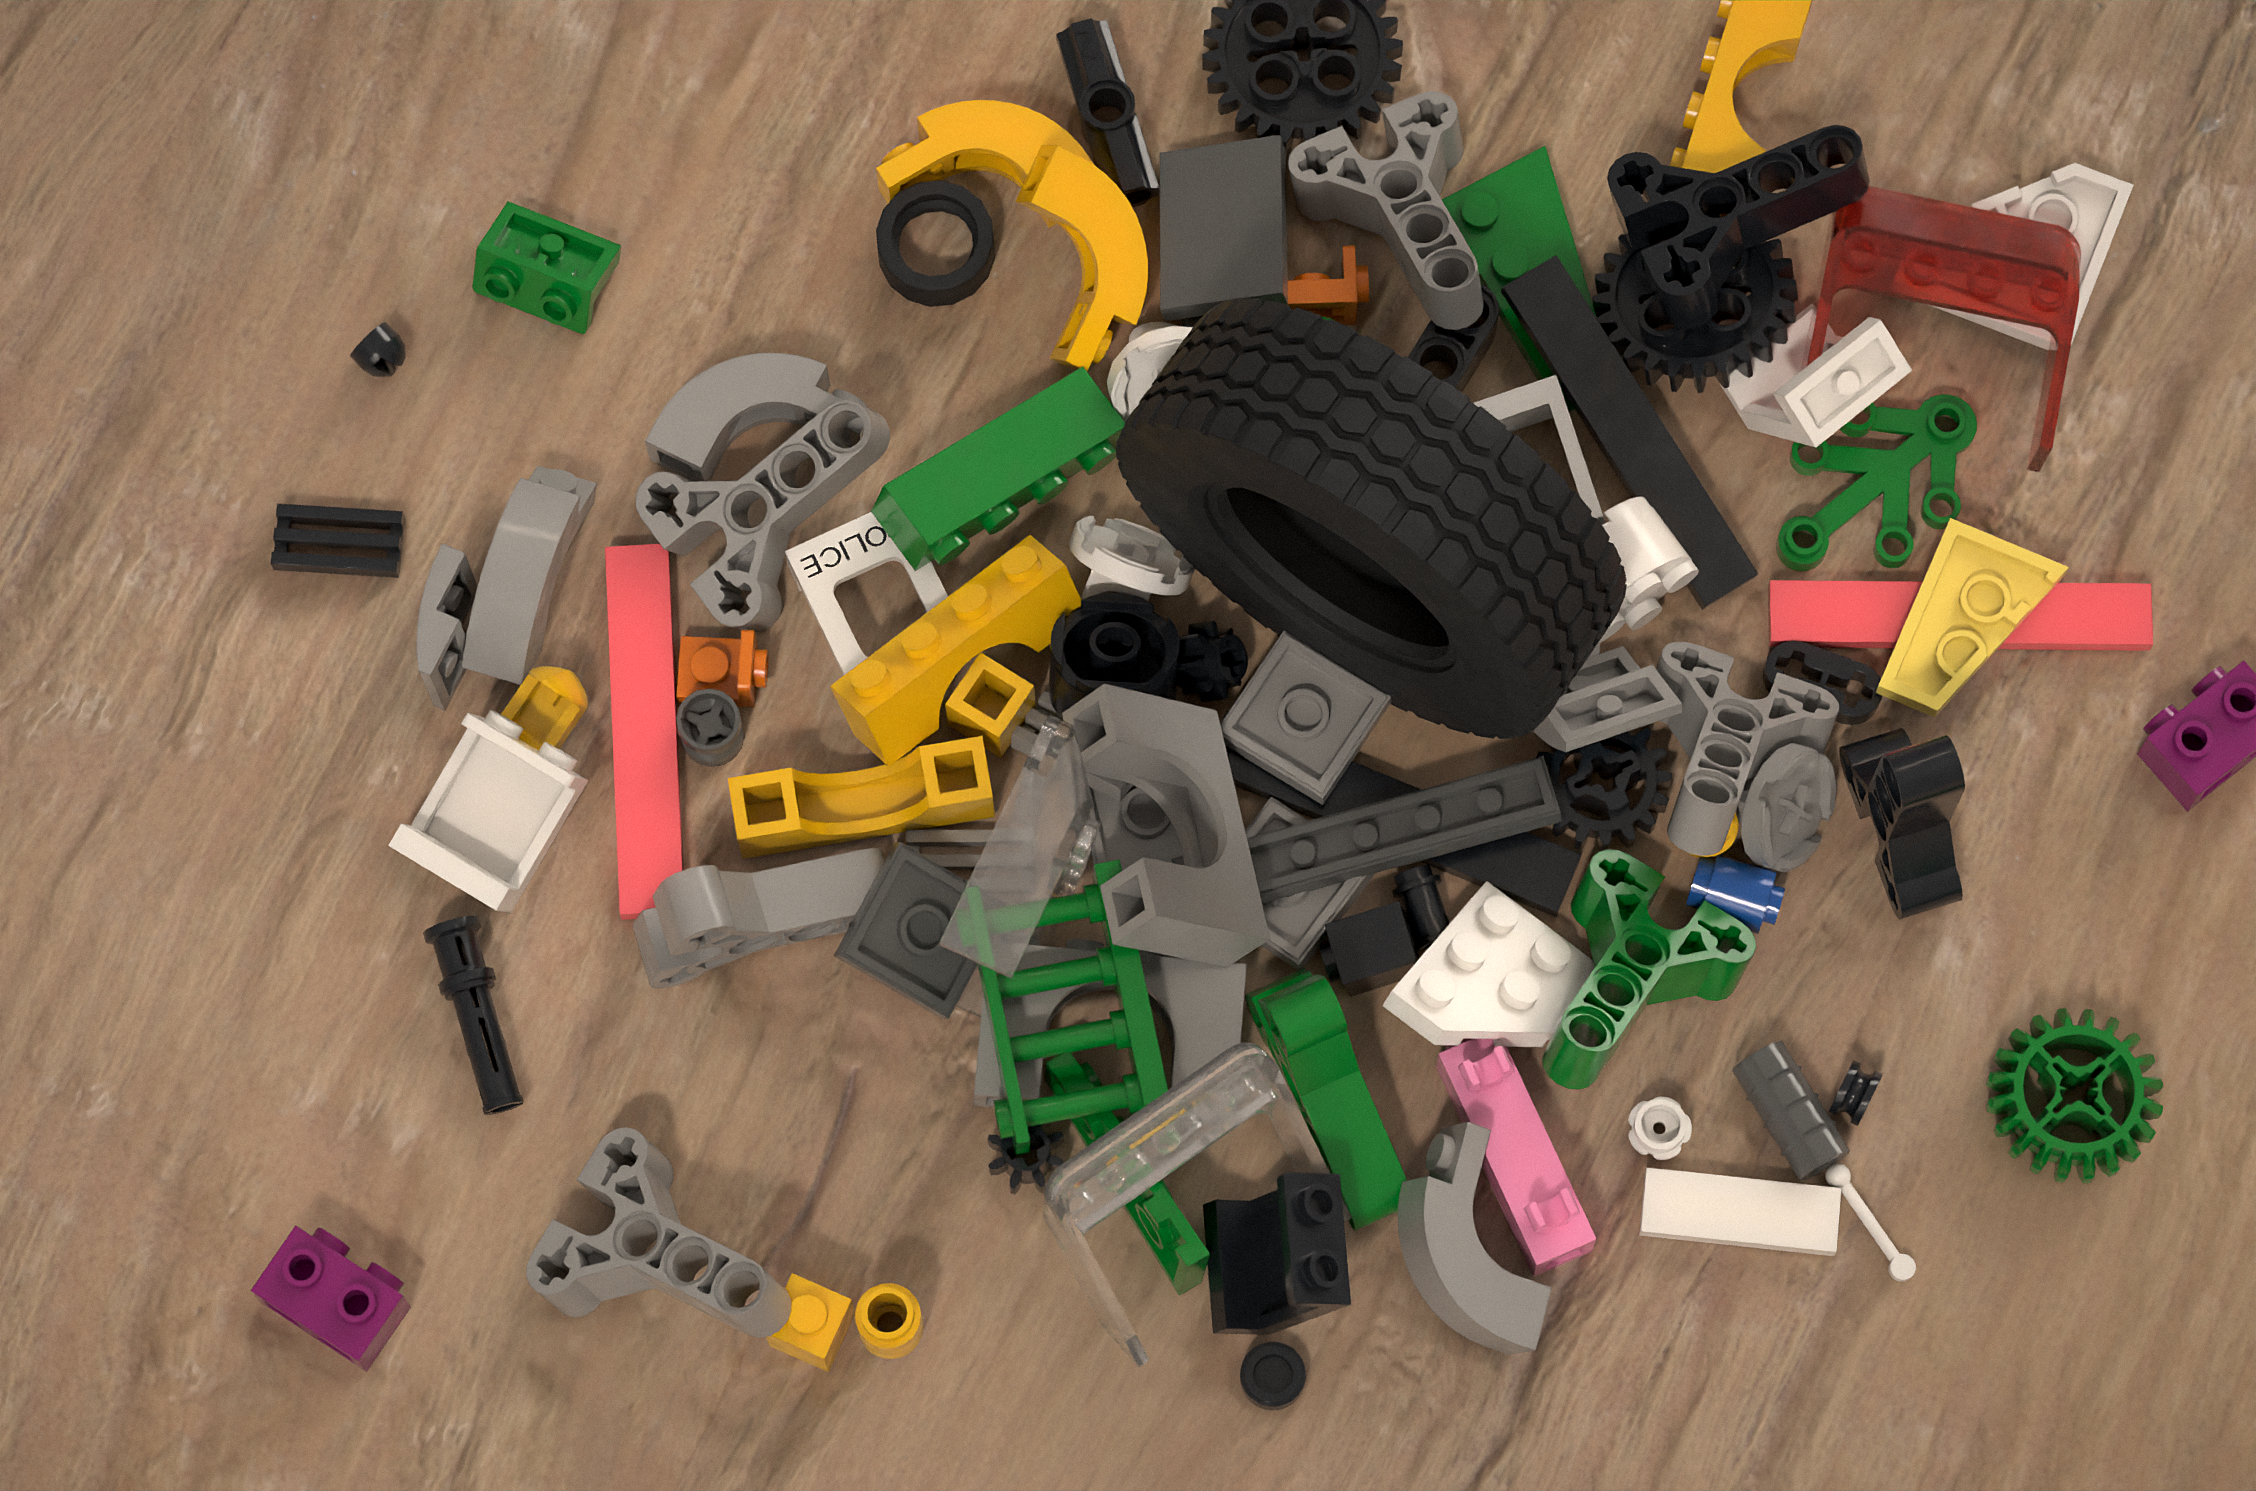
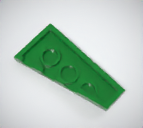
M1543 146L1441 199L1476 258L1480 284L1486 286L1494 293L1498 301L1499 317L1538 381L1554 375L1502 295L1501 289L1503 286L1557 255L1597 318L1546 146ZM1561 388L1568 411L1570 412L1575 408Z
M1072 1053L1058 1055L1046 1062L1044 1080L1054 1095L1103 1086L1088 1062L1079 1065ZM1112 1111L1069 1119L1178 1295L1180 1296L1202 1283L1210 1253L1173 1201L1163 1179L1155 1170L1150 1168L1139 1152L1137 1139L1123 1117H1115Z

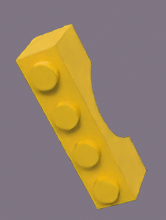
M1721 0L1717 17L1727 19L1722 39L1713 36L1709 37L1700 67V72L1710 74L1704 94L1692 92L1682 125L1684 128L1693 130L1687 150L1675 147L1669 166L1717 173L1766 151L1749 137L1740 125L1734 111L1732 95L1740 83L1756 70L1772 64L1794 62L1812 0ZM1729 213L1720 214V217L1726 216Z
M1029 535L834 682L830 688L854 736L890 767L939 729L940 708L945 692L955 675L968 661L982 651L1004 643L1024 644L1039 653L1051 644V634L1056 620L1064 612L1066 617L1073 611L1081 608V598L1066 564Z
M983 736L919 746L912 753L897 760L890 767L884 764L873 768L843 773H808L794 768H785L728 778L737 841L742 859L906 832V830H920L995 817Z

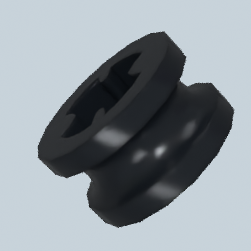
M1853 1060L1829 1109V1113L1837 1115L1839 1112H1846L1851 1117L1850 1123L1858 1126L1883 1074L1877 1071L1873 1074H1865L1860 1068L1861 1063Z

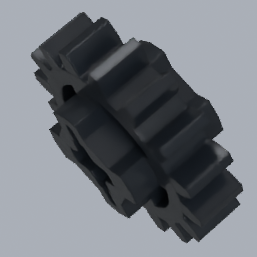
M1645 728L1635 736L1629 732H1624L1568 752L1558 750L1551 745L1549 746L1554 754L1538 752L1536 758L1544 756L1561 812L1562 822L1555 823L1552 829V833L1556 837L1571 829L1576 832L1574 848L1581 850L1586 844L1588 837L1597 839L1599 850L1603 851L1609 849L1611 838L1619 837L1620 841L1627 848L1632 847L1635 841L1634 828L1636 826L1648 834L1652 833L1655 829L1656 820L1649 810L1665 813L1669 798L1657 792V790L1669 788L1672 782V773L1656 770L1665 762L1667 755L1665 749L1657 748L1649 751L1646 748L1652 731ZM1602 744L1617 747L1625 751V753L1621 754L1604 748ZM1573 754L1577 773L1566 778L1565 783L1560 785V769L1567 758ZM1598 772L1603 780L1614 778L1611 791L1605 792L1600 784L1589 786L1592 773ZM1644 779V794L1637 806L1631 811L1628 806L1630 801L1626 791L1636 787L1638 781ZM1583 810L1599 816L1601 820L1587 818L1578 812Z

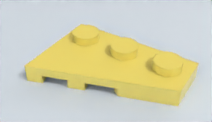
M1950 518L1875 693L1935 718L2066 575L2069 567Z

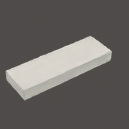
M1646 1167L1639 1236L1835 1256L1842 1188Z

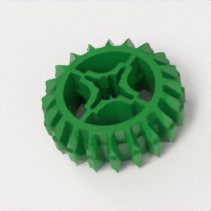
M2061 1008L2054 1015V1029L2042 1015L2034 1016L2029 1023L2032 1036L2016 1028L2008 1038L2015 1051L2000 1048L1993 1059L2004 1071L1991 1072L1986 1080V1086L1994 1091L2003 1093L1988 1100L1986 1103L1987 1112L2007 1114L2008 1116L1996 1124L1993 1129L1996 1137H2006L2013 1133L2018 1137L2008 1151L2009 1155L2016 1159L2026 1149H2029L2036 1155L2030 1163L2029 1170L2034 1174H2039L2047 1161L2055 1163L2054 1179L2061 1183L2065 1182L2068 1178L2071 1166H2076L2078 1177L2082 1183H2090L2095 1177V1162L2108 1177L2116 1175L2120 1170L2117 1155L2130 1163L2135 1162L2141 1155V1152L2134 1140L2150 1143L2156 1134L2154 1128L2145 1120L2158 1119L2163 1112V1105L2155 1100L2146 1098L2161 1091L2163 1088L2162 1079L2142 1076L2143 1073L2154 1065V1055L2143 1054L2135 1058L2131 1052L2139 1043L2140 1037L2136 1033H2131L2127 1035L2123 1042L2115 1038L2113 1035L2119 1026L2117 1018L2110 1017L2102 1030L2094 1028L2095 1014L2092 1009H2085L2082 1012L2078 1025H2073L2068 1010ZM2059 1049H2077L2091 1053L2098 1058L2088 1065L2075 1066L2066 1062L2060 1055L2053 1058L2048 1052ZM2028 1066L2040 1076L2037 1083L2042 1087L2047 1098V1106L2035 1119L2032 1117L2024 1097V1076ZM2113 1072L2121 1083L2125 1099V1111L2121 1125L2109 1115L2113 1109L2107 1104L2102 1093L2103 1084ZM2094 1078L2086 1091L2087 1095L2083 1101L2078 1100L2072 1105L2067 1104L2060 1112L2054 1113L2062 1102V1096L2066 1090L2071 1091L2077 1086L2082 1087L2089 1079ZM2070 1124L2080 1127L2089 1136L2096 1133L2101 1140L2089 1143H2073L2056 1138L2051 1133L2060 1126Z

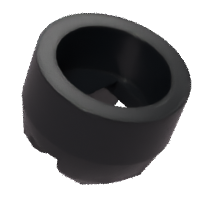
M384 322L372 330L355 347L350 357L368 374L375 377H389L395 373V366H402L406 358L405 344L391 326Z

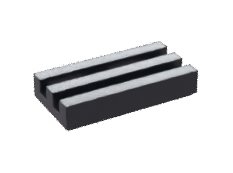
M277 503V528L274 527L273 535L275 547L274 552L271 553L270 563L273 570L399 578L405 524L403 511ZM292 524L382 529L390 530V533L387 535L291 529ZM289 545L388 550L387 559L289 553Z

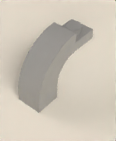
M785 353L744 355L716 364L687 382L665 405L650 430L645 443L650 461L694 482L709 481L730 444L741 434L753 427L772 422H788L804 426L827 406L836 401L849 400L865 407L867 405L855 395L844 390L835 389L833 394L828 393L830 380L826 364L810 358ZM861 417L853 419L845 427L843 438L845 445L849 448L856 445L863 436L864 424Z
M541 466L536 467L529 480L519 479L498 523L482 569L470 615L462 668L519 685L523 683L542 652L547 615L557 576L571 541L594 504L597 483L575 477L570 472L564 470H551Z
M1464 1122L1441 1128L1440 1133L1432 1140L1426 1156V1168L1430 1171L1429 1176L1402 1182L1398 1203V1233L1405 1264L1413 1283L1431 1310L1457 1333L1475 1343L1508 1355L1536 1351L1552 1287L1517 1276L1503 1269L1487 1254L1480 1243L1473 1220V1200L1491 1130L1470 1122Z

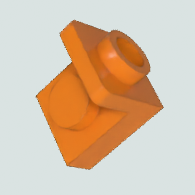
M1355 245L1342 246L1341 279H1330L1328 275L1322 273H1304L1294 277L1293 280H1288L1287 305L1291 309L1295 310L1298 307L1322 317L1332 318L1343 325H1356L1357 304L1369 303L1368 265H1356Z
M741 630V639L681 636L676 695L678 704H682L685 698L695 691L710 688L722 691L730 696L737 707H754L756 687H767L769 668L768 650L758 649L755 630Z

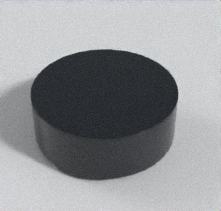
M1266 1342L1254 1347L1244 1358L1240 1371L1241 1387L1248 1400L1257 1407L1265 1410H1281L1292 1405L1303 1392L1306 1369L1302 1358L1292 1347L1280 1342Z

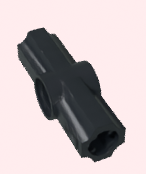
M1090 18L1072 23L1067 29L1056 34V41L1080 116L1081 133L1089 145L1095 166L1103 171L1119 187L1132 208L1144 205L1151 198L1158 196L1160 189L1135 112L1134 94L1126 83L1107 20L1098 21ZM1105 106L1115 107L1123 113L1119 119L1113 122L1098 121L1092 116L1097 109Z

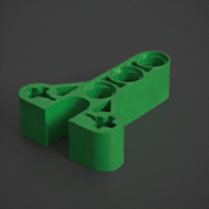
M1607 849L1598 852L1592 857L1570 903L1571 913L1575 920L1586 929L1595 968L1563 1013L1544 1051L1542 1063L1548 1077L1556 1084L1567 1089L1580 1090L1592 1085L1647 1005L1698 996L1710 1001L1727 999L1734 992L1754 955L1756 941L1751 930L1741 921L1706 900L1703 901L1684 928L1671 930L1659 926L1652 920L1648 910L1666 876L1620 850Z
M1302 969L1246 994L1244 997L1253 1022L1292 1092L1326 1173L1340 1174L1343 1212L1351 1227L1356 1231L1398 1212L1401 1185L1407 1179L1359 1070L1348 1035L1345 1016L1327 979L1319 974L1312 976L1309 970Z

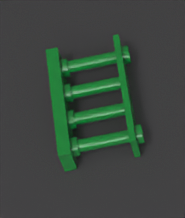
M1120 859L1094 864L1093 884L1084 885L1082 893L983 911L979 887H974L965 891L966 908L955 910L962 949L974 947L1004 1093V1098L993 1100L998 1131L1001 1139L1013 1138L1016 1154L1029 1152L1030 1137L1027 1127L1128 1108L1130 1114L1141 1112L1144 1129L1170 1124L1173 1112L1139 950L1113 945L1100 885L1122 871ZM1085 918L1089 919L1090 924L1098 922L1102 924L1106 947L1096 948V955L996 974L989 941L991 936ZM1101 981L1103 987L1115 986L1119 1010L1110 1011L1108 1019L1009 1038L1002 1000ZM1115 1044L1116 1050L1128 1049L1132 1073L1122 1075V1082L1022 1101L1014 1063Z

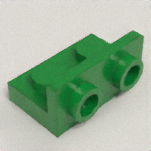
M507 201L476 249L472 289L477 294L488 297L496 302L506 304L577 333L585 334L591 325L594 301L619 264L622 245Z

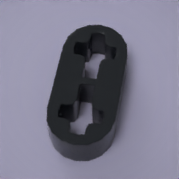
M1793 640L1779 644L1772 649L1767 657L1763 671V681L1769 693L1777 672L1784 674L1783 671L1775 668V666L1787 667L1791 659L1799 660L1803 663L1801 673L1820 680V682L1817 683L1806 678H1799V680L1827 690L1839 703V712L1835 722L1852 726L1865 723L1874 716L1882 700V695L1875 693L1881 678L1874 669L1864 663ZM1851 680L1858 681L1863 684L1861 694L1870 698V701L1859 699L1855 708L1848 707L1843 704L1844 693L1826 686V683L1839 688H1847Z

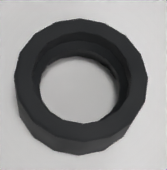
M943 180L918 182L894 196L883 209L876 228L880 268L889 285L909 301L929 307L953 305L972 296L989 277L995 259L992 219L982 201L963 186ZM945 212L958 216L966 223L972 234L973 247L969 259L961 268L947 275L928 276L915 272L906 265L899 250V239L902 230L910 220L924 213Z

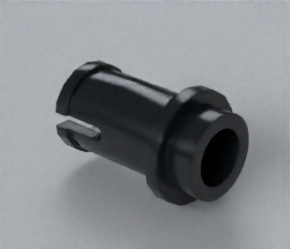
M1430 865L1418 866L1393 877L1397 888L1392 890L1393 898H1401L1416 942L1417 951L1428 949L1450 924L1437 887L1442 882L1441 876L1438 874L1433 875Z

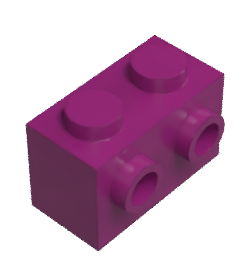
M2244 660L2228 673L2221 666L2215 668L2191 690L2197 698L2180 711L2173 704L2169 705L2143 728L2148 737L2145 739L2137 755L2187 812L2256 758V673Z
M295 1225L250 1291L260 1303L367 1372L411 1308L405 1297L399 1293L404 1283L374 1262H371L365 1271L345 1258L350 1248L326 1230L318 1227L311 1236Z

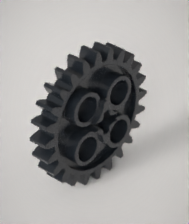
M1225 0L1229 9L1221 7L1212 8L1211 23L1218 29L1204 30L1203 46L1212 51L1202 54V70L1215 72L1207 78L1208 94L1224 93L1218 100L1219 114H1229L1238 110L1235 118V131L1238 133L1254 124L1257 126V138L1270 137L1272 134L1281 135L1282 142L1286 147V153L1293 139H1302L1303 143L1340 126L1357 140L1361 137L1362 126L1360 117L1377 124L1380 121L1381 109L1376 101L1392 104L1394 88L1388 82L1400 81L1402 65L1393 60L1402 57L1403 41L1391 38L1397 33V17L1380 18L1386 11L1387 0ZM1325 17H1336L1342 20L1346 27L1337 32H1325L1316 25V22ZM1275 21L1282 25L1284 31L1276 36L1269 37L1257 33L1254 27L1260 22ZM1353 48L1357 51V54L1352 56L1345 51ZM1299 49L1307 50V56L1310 60L1298 61L1295 51ZM1253 55L1259 58V60L1250 62L1247 58ZM1340 74L1348 78L1351 84L1345 89L1330 90L1323 86L1320 80L1327 75ZM1277 78L1286 82L1289 88L1283 93L1275 95L1262 91L1258 85L1266 79Z
M1621 234L1618 237L1621 255L1605 253L1603 259L1606 273L1595 274L1597 295L1592 296L1593 307L1598 317L1597 320L1619 355H1623V360L1630 372L1633 373L1645 366L1644 371L1647 385L1652 386L1664 374L1669 376L1671 392H1677L1684 379L1687 378L1693 379L1698 393H1703L1707 377L1713 376L1716 377L1724 388H1728L1730 384L1729 371L1737 369L1741 374L1750 378L1753 376L1751 362L1753 357L1771 363L1773 361V353L1770 342L1777 344L1787 343L1786 324L1796 322L1794 301L1798 300L1796 280L1793 279L1791 258H1783L1782 242L1779 238L1762 242L1744 250L1735 264V268L1732 269L1717 293L1718 309L1709 322L1701 327L1692 329L1674 326L1671 329L1662 331L1655 329L1662 325L1673 324L1664 316L1649 285L1640 251L1677 235L1668 236L1633 251L1626 236ZM1677 278L1682 287H1685L1682 279ZM1728 319L1738 320L1736 323L1731 325L1718 324L1721 321Z

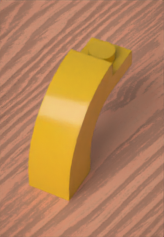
M972 100L947 104L918 116L917 124L920 143L914 145L912 142H908L891 150L883 158L882 164L876 167L879 191L886 202L889 203L898 192L918 182L944 180L955 174L967 171L996 173L1010 179L1022 188L1041 145H1059L1093 164V162L1081 145L1065 129L1046 116L1013 103L995 100ZM1041 215L1048 228L1057 224Z
M1041 145L1015 202L1057 223L1069 235L1076 246L1082 269L1081 287L1050 359L1074 370L1084 367L1088 372L1091 363L1098 364L1109 348L1113 336L1112 330L1108 329L1111 320L1120 324H1137L1143 308L1148 282L1146 243L1138 218L1128 199L1103 171L1084 158L1059 145Z

